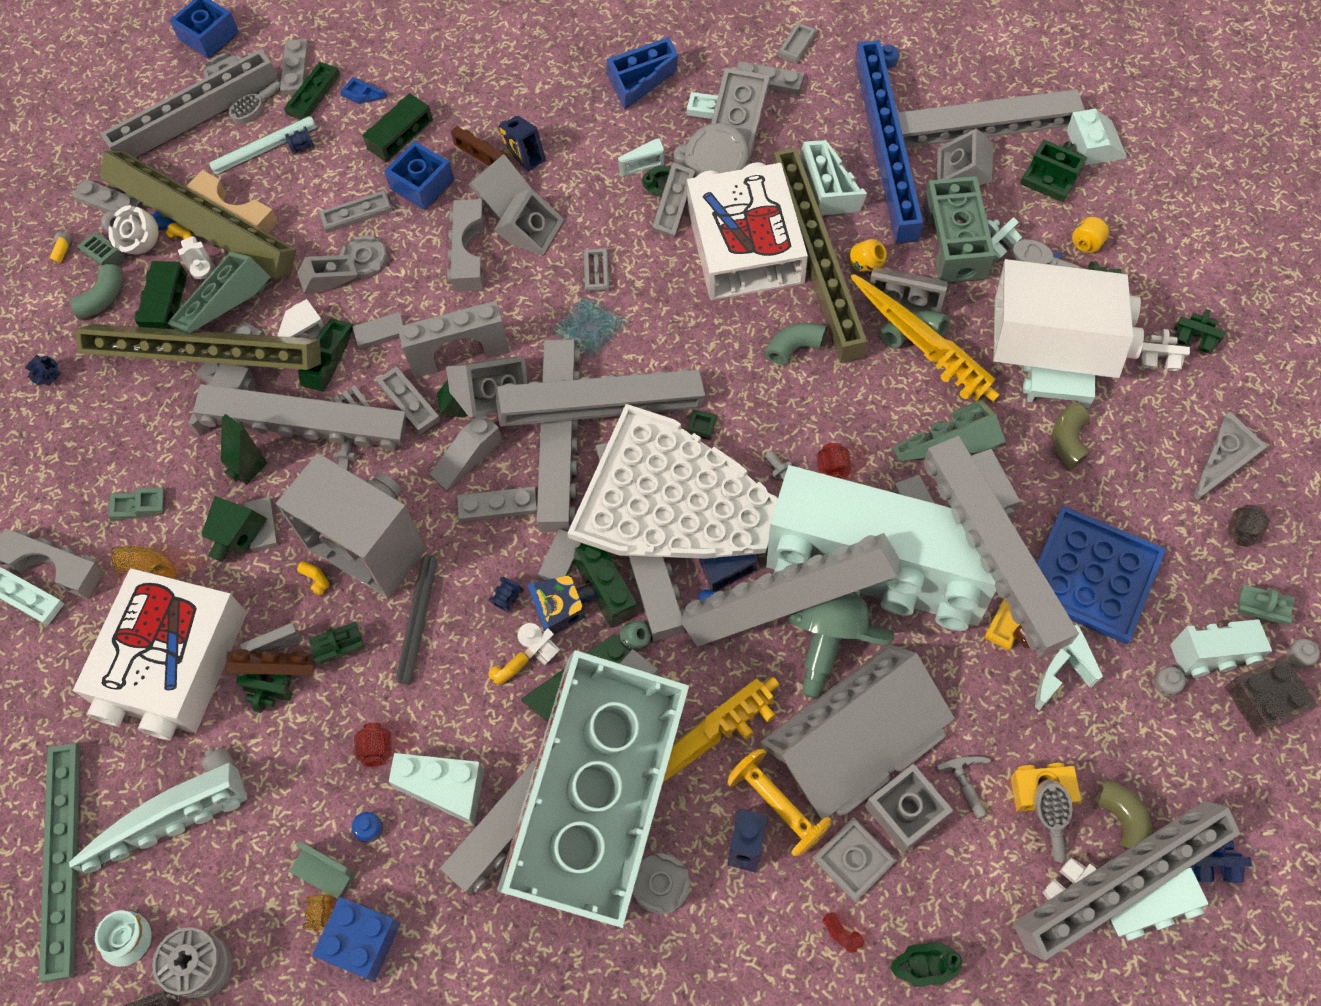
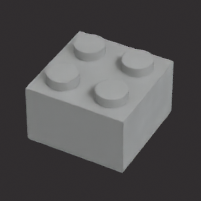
M914 763L871 796L865 805V808L903 854L944 822L953 812V809Z

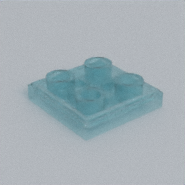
M583 297L554 329V334L564 340H574L576 348L593 358L620 328L623 322L620 318Z

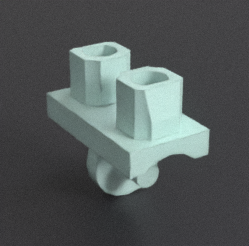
M1014 217L1000 230L998 228L1000 222L997 219L994 221L987 219L995 252L994 262L1007 252L999 243L1000 240L1011 248L1022 238L1014 228L1019 223Z

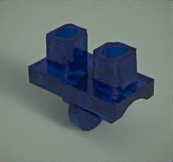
M1229 841L1192 865V871L1198 882H1214V866H1222L1224 881L1243 883L1245 867H1251V857L1242 856L1241 853L1225 852V850H1234L1233 841Z

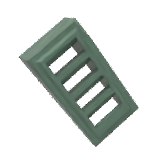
M96 232L92 233L77 246L80 251L100 267L106 264L119 265L126 259L119 248L112 246L110 241Z

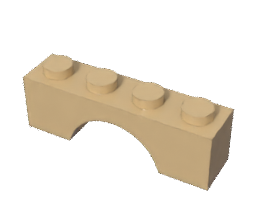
M204 170L186 186L268 234L279 223L273 210L255 199L241 205H232L224 202L227 193L220 179Z

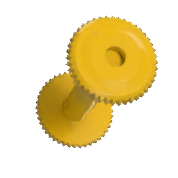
M756 749L733 769L728 776L727 785L734 787L745 778L802 839L791 852L793 856H801L824 836L831 826V819L826 817L814 827L757 767L767 752L764 749Z

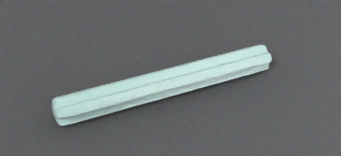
M308 116L209 163L215 175L286 143L285 134L292 135L294 134L293 131H303L304 126L310 132L316 128V124L312 117Z

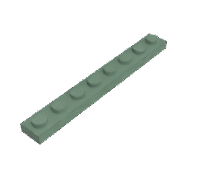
M77 743L48 747L39 964V982L42 983L74 978L77 870L70 868L69 862L78 854L81 746Z

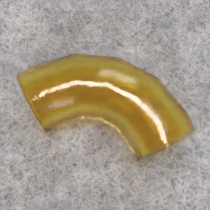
M141 546L111 547V558L115 573L129 572L131 568L175 579L177 576V571L172 561L164 553L153 548Z

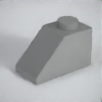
M351 255L305 257L297 272L304 293L326 292L357 277Z

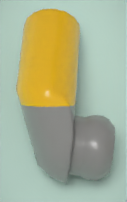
M60 231L54 236L56 244L50 255V259L59 263L62 262L66 251L72 243L71 235Z

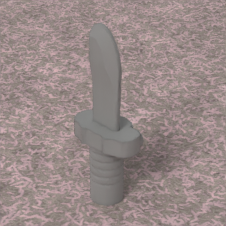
M344 441L341 445V450L333 454V459L339 461L338 465L346 470L348 468V461H355L356 454L351 453L353 442Z
M771 450L765 455V458L775 469L771 472V475L774 479L781 476L784 480L788 465L792 466L789 461L782 463L774 451Z

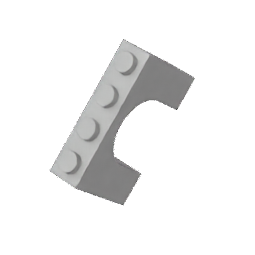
M496 301L397 327L402 348L414 378L438 372L434 356L436 350L443 344L455 339L469 338L479 341L483 346L486 359L510 353Z
M988 449L972 455L973 460L1007 516L1011 518L1016 514L1021 501L992 449ZM920 475L900 481L894 485L893 493L935 503Z

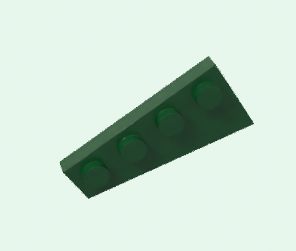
M614 633L586 654L620 664L632 649L623 646L620 637ZM564 669L521 698L524 704L546 722L549 721Z

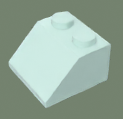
M1097 109L1073 112L1067 132L1074 145L1075 152L1087 157L1085 165L1127 158L1112 120Z

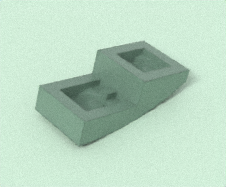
M136 488V493H110V521L149 517L163 513L164 489Z

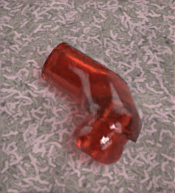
M834 912L823 917L822 922L832 938L846 951L855 953L858 948L864 946V940L860 933L854 931L848 935Z

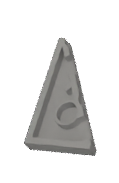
M1228 412L1222 421L1193 497L1197 501L1264 452L1268 447L1232 412Z

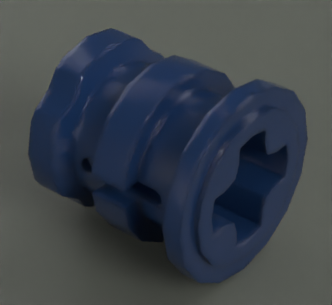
M306 126L303 127V131L299 132L296 130L293 131L294 134L292 135L285 134L293 154L300 149L301 151L306 150L305 147L308 146L312 149L314 148Z
M500 577L501 585L495 588V595L489 598V602L506 612H510V605L516 602L517 593H523L524 589L516 582Z

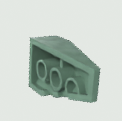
M981 399L952 412V420L943 423L940 421L935 422L931 425L930 433H916L894 446L892 450L897 459L902 461L925 458L928 448L956 436L961 438L969 453L982 452L988 449L994 450L999 444L1006 441L996 414Z

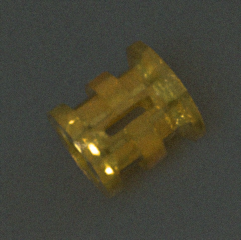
M328 895L307 896L305 902L308 904V908L305 909V917L308 920L302 924V928L306 930H324L332 914V908H329V905L333 902V897Z

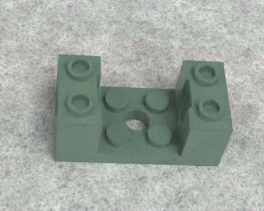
M977 176L929 180L923 206L927 224L935 223L940 245L936 259L938 278L948 282L988 279L995 258V252ZM955 219H960V221H967V222H966V223H958V222L955 221Z

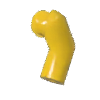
M176 223L169 224L166 230V235L170 239H177L179 236L184 240L194 236L191 230L180 227Z
M306 561L299 563L297 567L298 573L311 578L314 581V584L311 585V590L319 596L323 595L325 590L329 589V581L322 570Z
M519 652L502 669L499 666L492 667L488 674L489 678L494 680L495 684H504L518 674L529 662L528 657L524 653Z

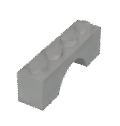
M482 199L454 200L453 210L449 212L450 224L453 225V229H449V242L452 244V249H448V261L451 263V269H447L448 283H452L454 292L483 290L484 270L481 258L466 251L468 242L477 234L485 232Z
M4 529L0 536L1 566L22 573L38 563H53L56 568L55 582L65 591L89 599L104 574V571L98 566L99 562L88 555H84L83 558L76 556V552L64 546L61 549L55 548L53 543L44 538H39L37 541L32 539V535L20 529L17 532Z

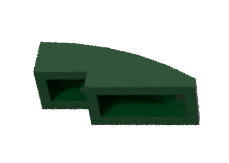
M330 318L315 338L320 339L321 364L309 370H298L300 386L322 392L325 390L348 345L353 330L352 323Z

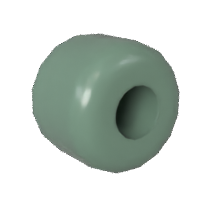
M641 621L627 623L620 631V640L623 646L628 649L643 648L651 639L649 627Z

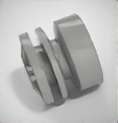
M193 927L181 928L167 935L157 947L153 957V974L157 984L166 992L194 1000L209 998L219 992L229 980L233 969V955L228 944L216 935Z

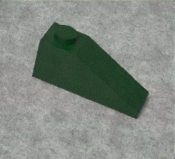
M225 414L222 417L221 462L227 469L224 473L232 481L237 482L240 480L247 485L268 463L246 429Z

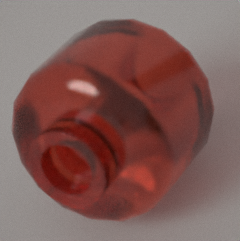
M826 444L817 453L818 473L844 479L852 472L849 450L841 444Z
M379 723L365 724L364 729L359 730L354 735L356 760L362 762V765L365 767L384 765L385 760L392 756L391 732L386 728H382Z

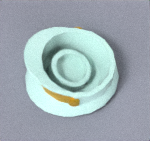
M121 910L107 915L99 923L95 932L96 951L101 953L103 959L113 966L125 967L135 963L147 952L151 943L152 933L148 921L139 913Z

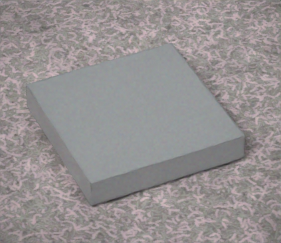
M505 154L468 184L498 221H500L514 196L531 188Z
M854 817L812 857V860L854 903L897 861Z

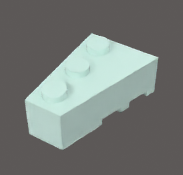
M826 140L804 142L800 158L821 215L860 211L867 193L863 188L860 189L857 186L852 173H847L841 165L842 160Z
M1259 619L1230 622L1228 626L1218 628L1217 624H1208L1206 626L1207 630L1196 631L1195 626H1187L1170 644L1179 670L1184 676L1192 674L1193 678L1205 676L1210 673L1209 670L1219 669L1220 672L1231 671L1237 668L1238 664L1246 663L1248 667L1259 665L1264 662V658L1272 651Z
M394 753L389 783L396 790L475 827L484 769L480 762Z
M1188 868L1112 917L1111 921L1118 937L1126 936L1127 941L1144 936L1143 929L1155 925L1156 929L1160 930L1174 925V918L1185 915L1188 920L1205 913L1203 908L1208 906V902L1192 868Z

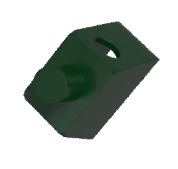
M215 496L202 531V537L214 542L208 557L223 563L229 549L241 554L245 553L267 518L252 509Z

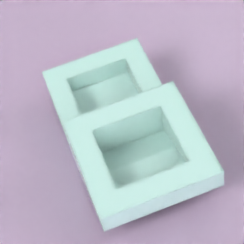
M1062 648L1054 657L1040 681L1035 699V708L1038 710L1047 703L1062 684L1055 677V674L1071 656Z

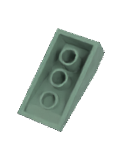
M229 252L167 324L170 327L190 334L251 298L256 293L261 292L266 287V282L271 276L251 257Z

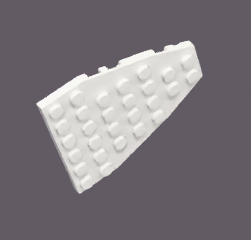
M626 404L570 526L568 538L622 556L706 559L766 553L768 548L770 522L778 498L775 495L769 494L766 487L760 482L756 483L747 475V470L717 448L713 447L711 449L701 442V437L695 433L693 435L689 434L681 428V424L678 421Z

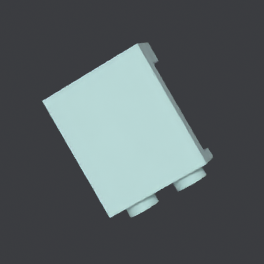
M1024 366V371L1028 372V378H1025L1023 383V393L1027 394V402H1033L1034 397L1079 401L1085 408H1090L1095 398V375Z

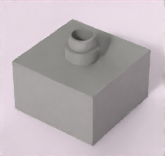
M317 453L275 503L307 549L387 599L390 598L426 551L423 540L406 506L396 499L402 491L401 487L383 473H378L372 480L364 481Z

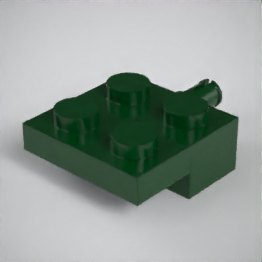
M1043 139L1033 156L1032 162L1021 178L1020 184L1064 203L1081 174L1087 157L1073 152V143L1069 145V142H1065L1064 146L1061 147Z

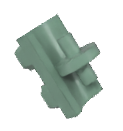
M1243 584L1240 588L1237 612L1289 626L1292 623V608L1295 598L1279 594L1278 590L1274 588H1269L1267 591Z

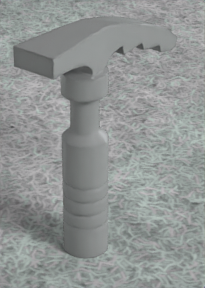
M961 757L937 765L935 768L937 773L944 770H954L953 774L955 778L959 779L962 785L961 790L977 819L988 815L973 785L968 783L964 775L966 772L962 766L964 764L968 766L972 763L975 765L980 763L985 765L989 764L991 759L985 757Z

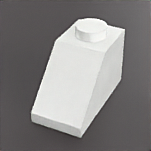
M306 299L285 311L277 336L315 339L323 329L324 324Z

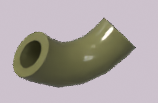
M1077 402L1071 403L1061 412L1055 420L1052 432L1055 452L1070 471L1082 463L1090 454L1081 443L1079 437L1080 430L1090 421V416L1085 407Z
M1107 779L1098 806L1114 813L1120 820L1122 837L1119 846L1128 850L1152 835L1154 827L1148 808L1135 792L1116 781Z

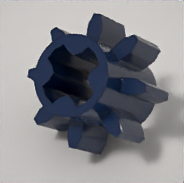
M35 355L32 361L30 360L25 366L29 370L27 377L37 385L46 383V385L50 386L61 374L56 370L59 364L49 356L40 357Z

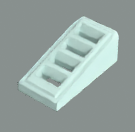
M660 138L654 139L619 157L620 175L625 176L652 169L656 166H664V149Z
M1076 624L1075 627L1079 635L1072 644L1062 649L1071 655L1068 662L1086 684L1092 688L1100 681L1103 675L1080 627Z

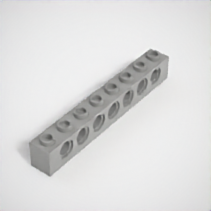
M1208 801L1202 802L1013 922L1025 950L1046 961L1239 836L1241 833L1229 807Z

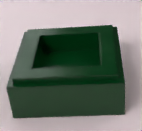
M693 410L686 431L691 435L695 433L703 439L711 440L717 422V415Z

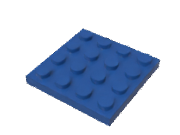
M1062 506L1037 565L1071 621L1127 645L1132 638L1166 549Z

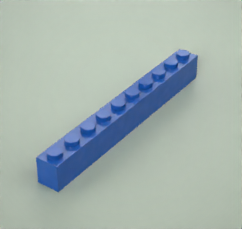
M880 40L858 42L855 64L895 243L919 241L923 219Z

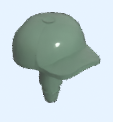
M849 593L788 615L791 624L813 632L804 664L807 671L803 682V694L812 698H818L826 683L827 674L831 675L841 638L858 639L885 646L891 645L895 637L893 631L869 624L867 604L855 593Z

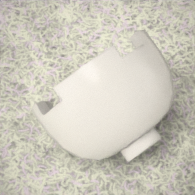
M131 205L124 206L115 212L114 216H117L114 221L113 227L109 226V239L112 246L119 248L121 252L134 255L146 253L154 247L158 239L159 229L156 220L144 209Z

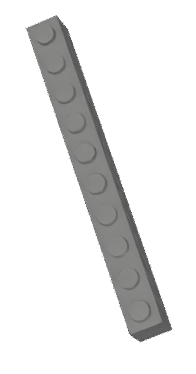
M633 649L620 663L621 665L659 676L658 668ZM537 758L440 867V870L469 896L474 892L478 894L489 881L486 877L494 868L499 870L506 862L508 856L506 854L509 852Z

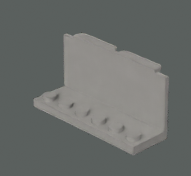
M888 645L761 740L760 743L766 752L787 765L822 821L834 812L839 815H845L886 784L891 779L889 774L894 770L901 771L945 738L947 734L942 728L955 718L918 654L894 645Z

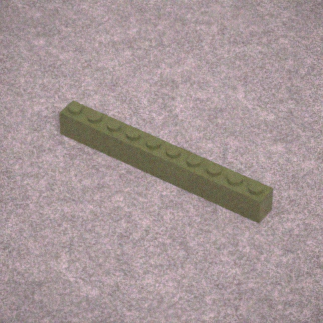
M797 147L774 152L773 164H782L808 255L807 270L839 361L843 363L864 358L867 339Z
M123 150L104 151L100 178L107 181L111 187L126 192L125 194L128 197L138 199L144 206L153 208L161 216L176 221L178 226L188 228L194 232L195 236L207 239L213 246L222 248L227 252L251 257L271 276L270 279L290 276L296 254L295 248Z
M91 324L75 329L78 353L303 370H309L321 364L320 339L193 331L188 334L177 329Z

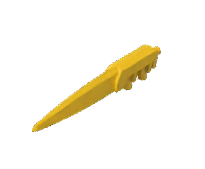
M851 275L855 284L880 312L925 353L924 356L929 361L938 363L935 366L937 369H940L942 366L946 368L940 375L942 381L948 382L955 376L958 380L954 384L959 386L963 383L965 385L960 391V396L963 399H968L974 393L973 399L975 401L984 394L993 402L1000 395L991 387L995 378L953 341L944 339L912 312L857 275Z
M771 677L765 683H762L756 678L676 741L671 750L663 782L719 743L721 734L729 739L732 737V733L738 730L745 740L749 739L754 732L746 722L748 720L750 722L753 721L757 713H760L768 723L771 722L776 715L769 707L774 704V697L770 692L779 686L778 681Z

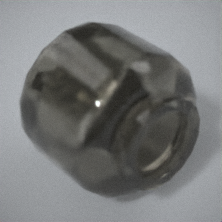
M1244 505L1233 512L1227 532L1234 538L1233 541L1236 544L1249 547L1251 544H1259L1264 540L1270 520L1262 508L1255 505Z

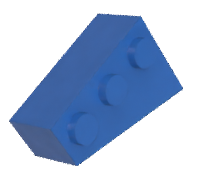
M667 37L607 59V76L624 110L677 71L678 53L670 38Z

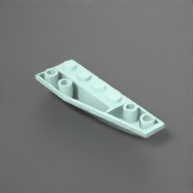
M229 762L176 785L148 800L96 837L69 862L70 868L84 874L95 872L101 868V864L109 860H122L130 855L129 852L134 849L152 847L157 844V839L166 835H179L185 831V827L193 823L203 824L210 821L213 815L218 812H230L239 808L240 803L248 799L238 769Z

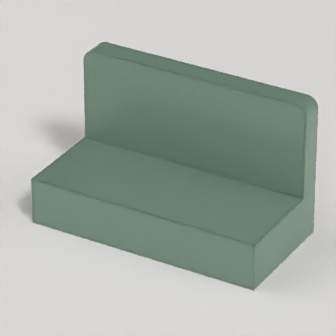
M299 841L296 847L302 851L289 872L336 899L343 897L356 874L349 868Z

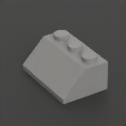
M874 267L870 284L887 294L910 312L927 310L940 313L948 281L934 277L919 276L910 272L895 271L889 268ZM867 298L866 303H867V304H872V305H874V304Z
M524 356L504 357L446 366L449 392L469 417L498 413L496 405L497 386L509 383L515 385L528 384Z

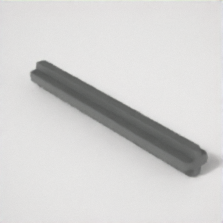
M423 556L396 674V680L401 684H410L412 682L437 560L433 556Z

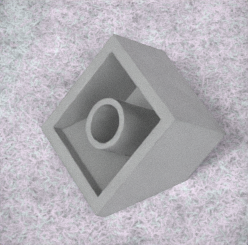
M977 128L938 148L937 180L977 176L979 186L992 181L993 142Z
M529 188L514 196L494 230L509 244L544 255L564 219L534 190Z

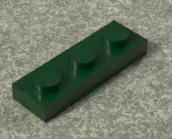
M319 61L284 107L285 113L300 120L308 117L340 76L339 69Z

